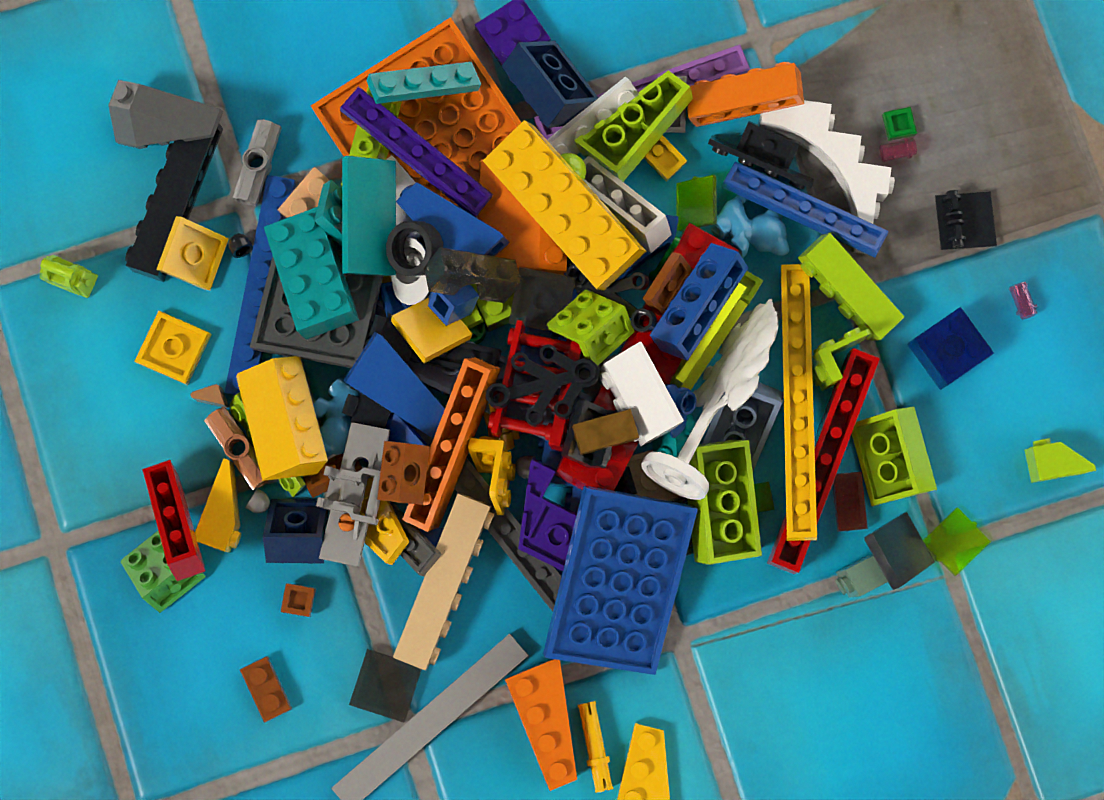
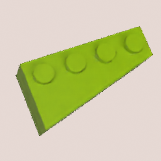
M669 70L638 92L639 95L630 102H625L618 107V111L606 120L602 119L595 124L594 129L586 135H581L575 139L574 142L579 152L585 157L590 156L624 182L693 99L690 86Z

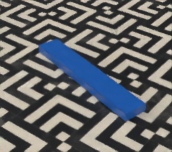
M736 161L722 184V188L822 234L831 233L837 241L876 258L889 232Z

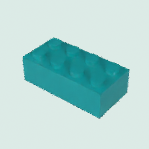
M317 207L264 227L296 331L306 340L359 320L345 274L342 273V265L333 238L314 221Z

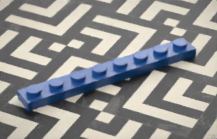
M267 175L224 392L227 395L235 396L240 392L236 378L238 373L262 362L263 352L252 350L250 344L273 257L264 227L286 219L277 209L295 189L296 181L294 179Z

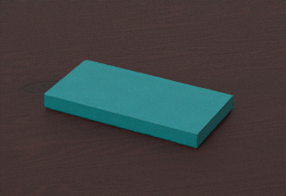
M344 156L342 157V273L396 276V270L390 265L386 255L388 236L396 226V161Z

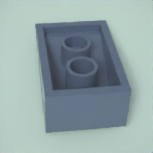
M758 382V388L737 410L732 411L727 404L717 411L702 444L728 440H749L752 471H754L782 405L784 392Z

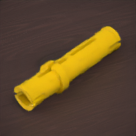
M596 701L579 704L577 706L580 712L589 756L587 766H591L595 793L612 790L613 786L608 768L610 758L605 753Z

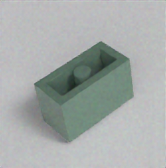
M873 555L866 556L836 572L838 578L835 579L843 595L847 593L849 598L860 597L888 582Z

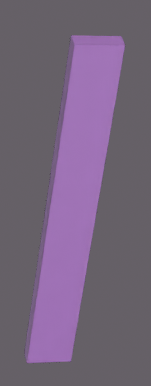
M739 44L669 69V71L676 76H687V84L691 86L700 80L714 81L727 74H745L750 70V67ZM666 71L632 82V84L640 92ZM604 93L598 94V98L601 97ZM539 116L534 117L536 128L546 140L563 127L547 128L539 120Z

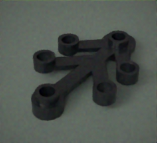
M572 264L567 269L566 280L571 288L577 290V296L584 290H591L598 295L625 306L628 316L631 318V325L636 331L648 333L655 328L657 318L654 312L643 308L638 309L616 294L630 289L645 290L649 285V278L646 274L635 272L631 277L614 281L603 291L596 289L585 276L580 281L579 274L581 271L575 264ZM641 276L642 284L637 286L636 280ZM648 316L649 324L644 326L643 320Z
M544 345L539 352L541 360L546 364L555 363L568 371L556 375L529 360L526 354L518 352L511 358L513 368L518 372L526 371L538 378V380L509 388L501 383L492 384L486 391V399L493 408L502 409L509 404L510 400L542 392L533 408L529 409L525 415L526 421L531 427H539L543 424V414L559 387L571 384L563 400L558 401L554 406L556 416L559 419L565 420L572 415V405L581 390L592 387L598 381L599 369L596 363L590 359L574 361L557 352L553 345ZM547 350L554 352L553 357L550 359L543 357L544 352ZM518 358L526 360L525 364L520 367L515 365V361ZM582 370H588L590 375L588 378L583 379L579 377V373ZM497 393L504 394V399L501 402L494 401V396ZM560 406H568V412L566 414L558 413ZM531 414H540V419L537 422H531L529 420Z

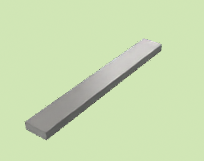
M508 634L331 789L340 800H363L528 657V654L511 634Z

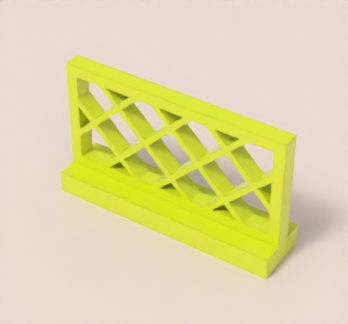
M741 283L737 285L689 360H681L670 384H674L678 388L684 387L690 390L693 388L748 304L740 299L747 287Z

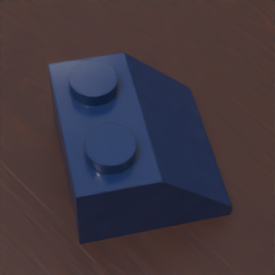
M317 499L270 500L263 533L266 563L324 564V560L319 559L328 522V510L317 507Z

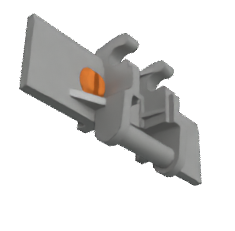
M351 422L340 470L325 466L323 475L328 476L330 482L326 498L318 497L316 506L330 510L319 559L359 567L368 525H378L379 519H376L380 504L377 496L384 441L389 440L391 430ZM361 458H366L369 462L368 468L363 467L360 471L356 472V462ZM372 477L374 479L366 513L363 516L360 515L367 481Z

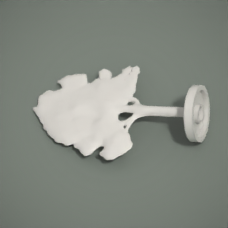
M769 299L766 304L757 305L750 314L748 321L742 326L741 323H738L729 332L719 351V354L723 356L714 366H709L705 369L703 380L706 381L693 392L697 399L696 407L703 406V411L678 457L676 458L662 452H650L643 459L641 465L646 475L668 491L694 500L705 498L709 490V482L689 462L717 411L727 404L732 411L737 410L758 388V375L769 362L770 347L775 341L778 331V313L773 307L772 299Z

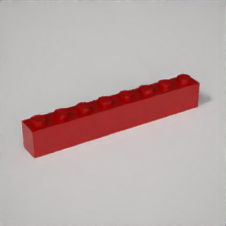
M852 348L845 357L840 370L843 378L834 386L814 438L817 524L880 360L878 357ZM786 514L767 564L796 574L800 571L811 540L787 541Z

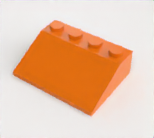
M484 159L480 160L479 184L491 192L493 197L477 215V219L499 231L510 243L479 271L559 278L567 271V255L483 162Z

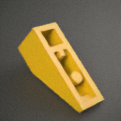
M223 458L195 535L197 542L230 553L232 548L235 549L238 546L241 538V532H238L240 518L235 466L232 461Z

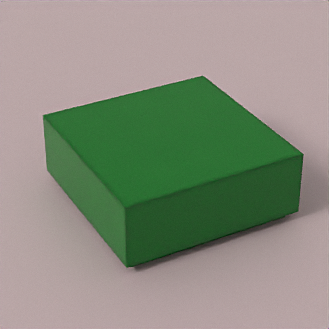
M911 107L887 111L882 114L888 141L912 137L917 134Z

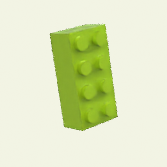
M728 440L698 445L689 464L704 475L709 482V490L705 498L701 500L687 498L688 505L695 506L698 509L692 530L694 561L710 565L762 556L749 440Z

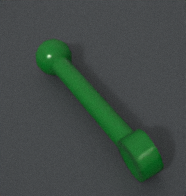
M674 237L656 269L649 273L651 281L655 280L681 238Z

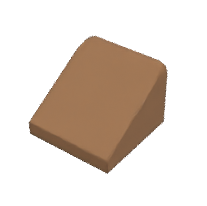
M217 384L191 393V398L197 402L229 408L224 390Z

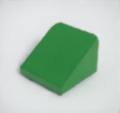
M769 482L755 483L757 513L775 510Z

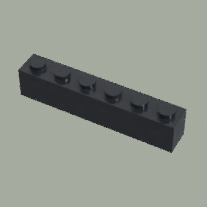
M220 123L214 137L186 142L181 139L169 144L166 151L167 161L164 169L161 168L156 176L157 186L155 192L149 195L146 202V215L144 220H140L136 227L135 234L137 238L134 245L128 248L125 256L126 266L132 272L161 282L165 281L167 274L156 269L176 216L189 219L223 131Z

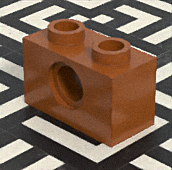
M384 441L377 500L423 505L430 446Z

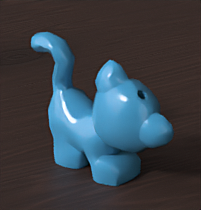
M736 195L732 200L727 201L720 214L713 220L715 225L711 228L712 234L722 241L731 236L733 238L731 246L739 250L738 252L742 258L747 255L749 243L759 252H772L779 256L786 255L789 252V246L786 241V227L782 222L783 215L769 209L764 214H759L750 220L746 216L743 204L748 201L744 197Z
M338 378L328 389L330 401L320 397L313 404L317 420L326 418L324 424L320 427V433L327 457L332 454H344L351 426V418L349 415L341 412L348 394L359 397L361 393L351 389V386L345 383L342 378ZM390 413L388 420L394 415V413Z

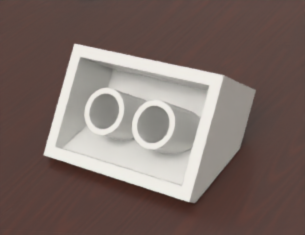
M642 342L615 356L600 368L601 382L607 390L611 389L615 397L613 402L616 410L621 412L631 409L639 439L634 441H638L640 446L672 431L684 421Z

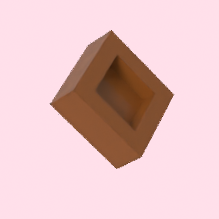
M286 583L281 612L311 617L316 588Z

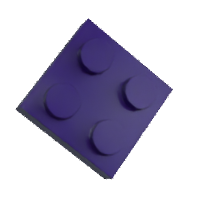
M512 0L475 24V29L501 66L518 42L551 41V38L524 0Z

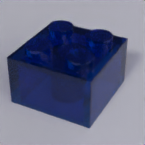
M961 307L907 344L940 390L994 354Z

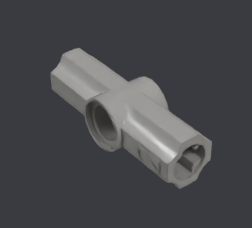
M257 120L249 147L242 157L243 166L234 191L233 200L247 206L257 207L266 177L272 170L271 161L282 129L281 126L268 120ZM257 158L264 159L260 167H251L253 160Z

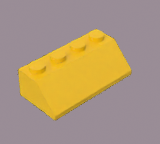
M297 356L272 358L238 373L236 378L262 481L318 474L328 459L301 358Z

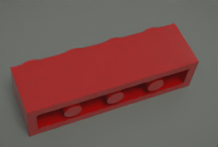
M171 460L142 469L167 565L175 579L180 581L205 572L180 477Z

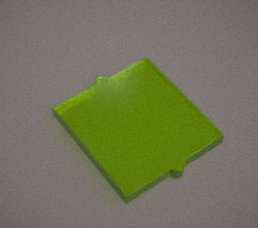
M715 175L700 178L694 176L692 180L676 183L677 216H679L677 231H683L689 223L698 228L717 224Z
M958 507L923 539L926 547L935 556V561L941 562L954 576L968 565L991 541L976 527L977 523L975 521L972 522Z

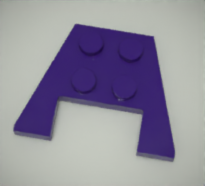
M532 458L529 467L518 549L563 571L577 513L543 496L556 469Z

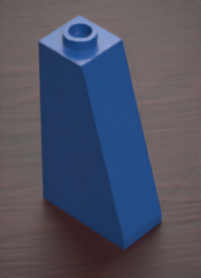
M418 182L407 186L396 201L412 221H424L436 228L443 241V256L467 281L510 243L496 229Z
M374 332L343 381L434 439L445 408L384 337Z

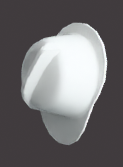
M406 238L404 244L406 259L411 265L418 266L424 259L426 249L417 239ZM396 272V276H391L394 293L400 302L404 304L414 305L424 300L429 294L431 273L423 276H404Z

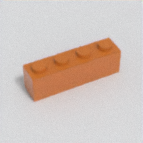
M781 62L776 64L775 67L768 69L754 68L741 75L727 74L714 81L700 80L690 86L693 99L687 105L689 120L696 127L803 105L804 96L801 72L795 63Z

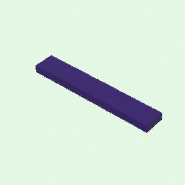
M359 86L340 107V111L472 216L477 217L493 197L491 192L384 106L376 104L374 98Z

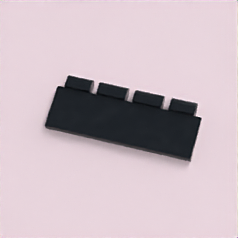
M389 313L387 318L376 315L369 334L373 335L376 332L383 336L408 365L413 349L391 322L393 314ZM360 393L359 397L351 394L347 395L341 413L351 416L350 422L385 429L391 411L363 393Z

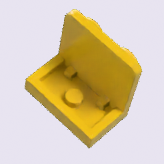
M481 436L479 439L470 438L468 450L476 470L480 473H492L489 495L497 515H504L505 507L509 508L511 504V490H508L510 481H514L516 474V465L512 464L511 452H508L505 442L502 440H495L488 436Z

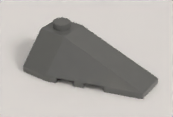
M118 80L108 105L116 143L138 149L148 148V145L157 143L168 145L170 141L181 139L186 142L214 137L223 114V110L123 80Z

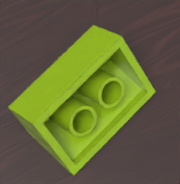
M914 407L895 409L855 423L852 437L871 506L937 490Z

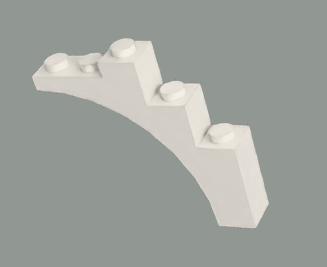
M804 100L803 105L760 114V126L800 142L802 147L814 154L832 172L841 186L851 214L873 224L874 219L878 218L880 203L876 201L883 202L887 195L893 192L895 179L890 177L891 167L858 163L862 162L865 146L860 145L861 136L832 132L835 114H830L832 104ZM854 248V252H856V253H863V252H861V251H859V250H857V249Z

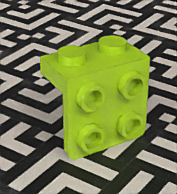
M859 327L845 333L844 337L838 339L839 342L835 343L834 339H831L813 350L812 378L815 386H820L821 390L824 391L834 386L843 378L833 355L864 341L871 334L869 329L861 331Z

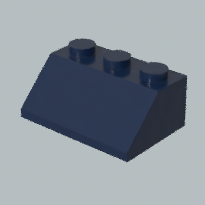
M556 41L518 42L501 66L507 73L509 80L516 85L522 93L524 100L533 108L539 116V120L547 128L565 126L598 99V96Z

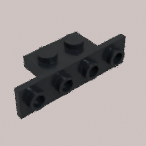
M748 121L738 146L713 135L708 142L709 145L713 146L712 150L723 156H727L728 153L739 157L737 161L748 167H753L754 164L764 168L763 172L771 177L779 178V175L788 178L790 179L789 184L796 188L804 189L805 186L811 188L813 185V178L789 169L800 142L756 123Z

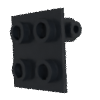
M950 190L946 192L947 195H935L941 250L997 246L991 191L958 194V190Z

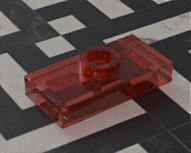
M862 472L836 474L832 485L837 532L868 529Z

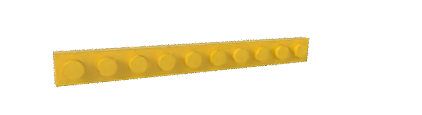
M801 264L781 265L787 541L817 540L810 276L802 270Z

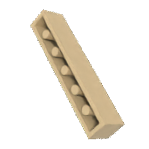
M462 493L457 494L436 547L442 555L424 577L393 658L426 670L430 664H436L441 649L437 648L440 637L446 638L452 622L447 619L451 609L457 610L462 598L458 591L462 582L468 583L473 570L469 566L473 555L478 557L484 543L483 540L479 539L483 528L488 530L494 518V513L490 512L492 505Z

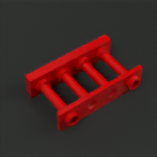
M517 320L515 328H511L508 335V345H511L502 384L507 388L512 387L516 372L531 375L526 371H516L511 364L512 356L521 351L522 345L538 348L548 344L553 345L558 352H563L565 356L574 361L583 359L584 356L578 343L570 339L563 341L526 334L523 321ZM519 358L515 361V365L519 367L525 364V362L518 361ZM542 366L556 375L568 372L562 367L560 369ZM571 384L561 386L560 394L554 395L547 408H551V411L554 412L555 404L563 400ZM500 393L498 402L504 399L503 393ZM535 393L511 401L535 405L541 394ZM508 405L502 409H496V412H491L488 428L492 429L491 433L495 438H501L502 429L504 428L544 436L545 440H549L548 444L551 449L563 450L570 417L563 420L559 419L555 414L553 423L531 427L527 421L505 417ZM566 405L560 406L558 413L566 414L569 407Z

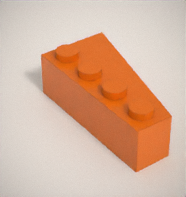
M552 659L506 678L505 681L549 791L577 780L560 660Z

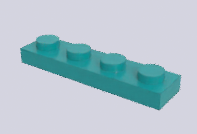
M472 62L370 73L366 80L376 104L478 91L481 86Z

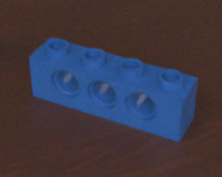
M711 243L705 253L702 254L699 262L686 278L683 286L670 302L669 307L650 334V337L661 351L686 361L689 360L748 270V266L738 251Z

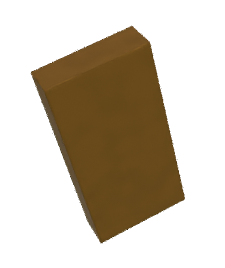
M631 409L572 426L580 455L639 439Z

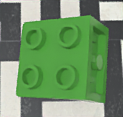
M159 531L121 559V564L142 599L159 613L206 577L202 572L177 581L167 565Z

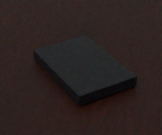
M907 512L897 516L864 537L865 542L893 590L903 586L935 562Z

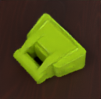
M56 255L47 256L41 261L40 279L79 296L89 298L98 278L97 274Z

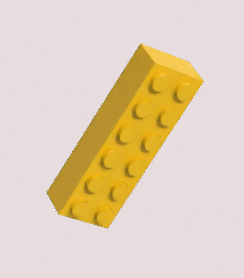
M524 120L483 160L596 289L605 291L646 252L643 246L533 124Z

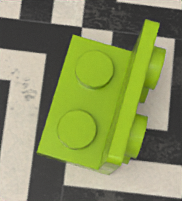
M584 290L547 323L549 330L578 343L584 358L592 360L597 366L635 332L625 306L589 290Z

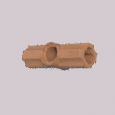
M223 406L209 414L204 420L252 490L254 491L268 483L270 480L262 481L253 444L243 433L226 407ZM243 441L245 443V451L241 455L235 456L233 446L237 442Z

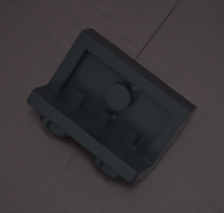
M585 399L578 400L561 456L588 468H605L611 458L612 447L580 455L572 426L620 411L606 410Z

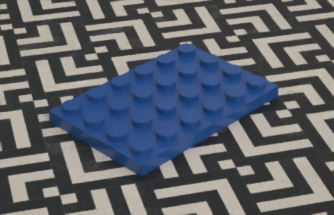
M584 485L543 651L545 658L656 675L698 509L692 505Z

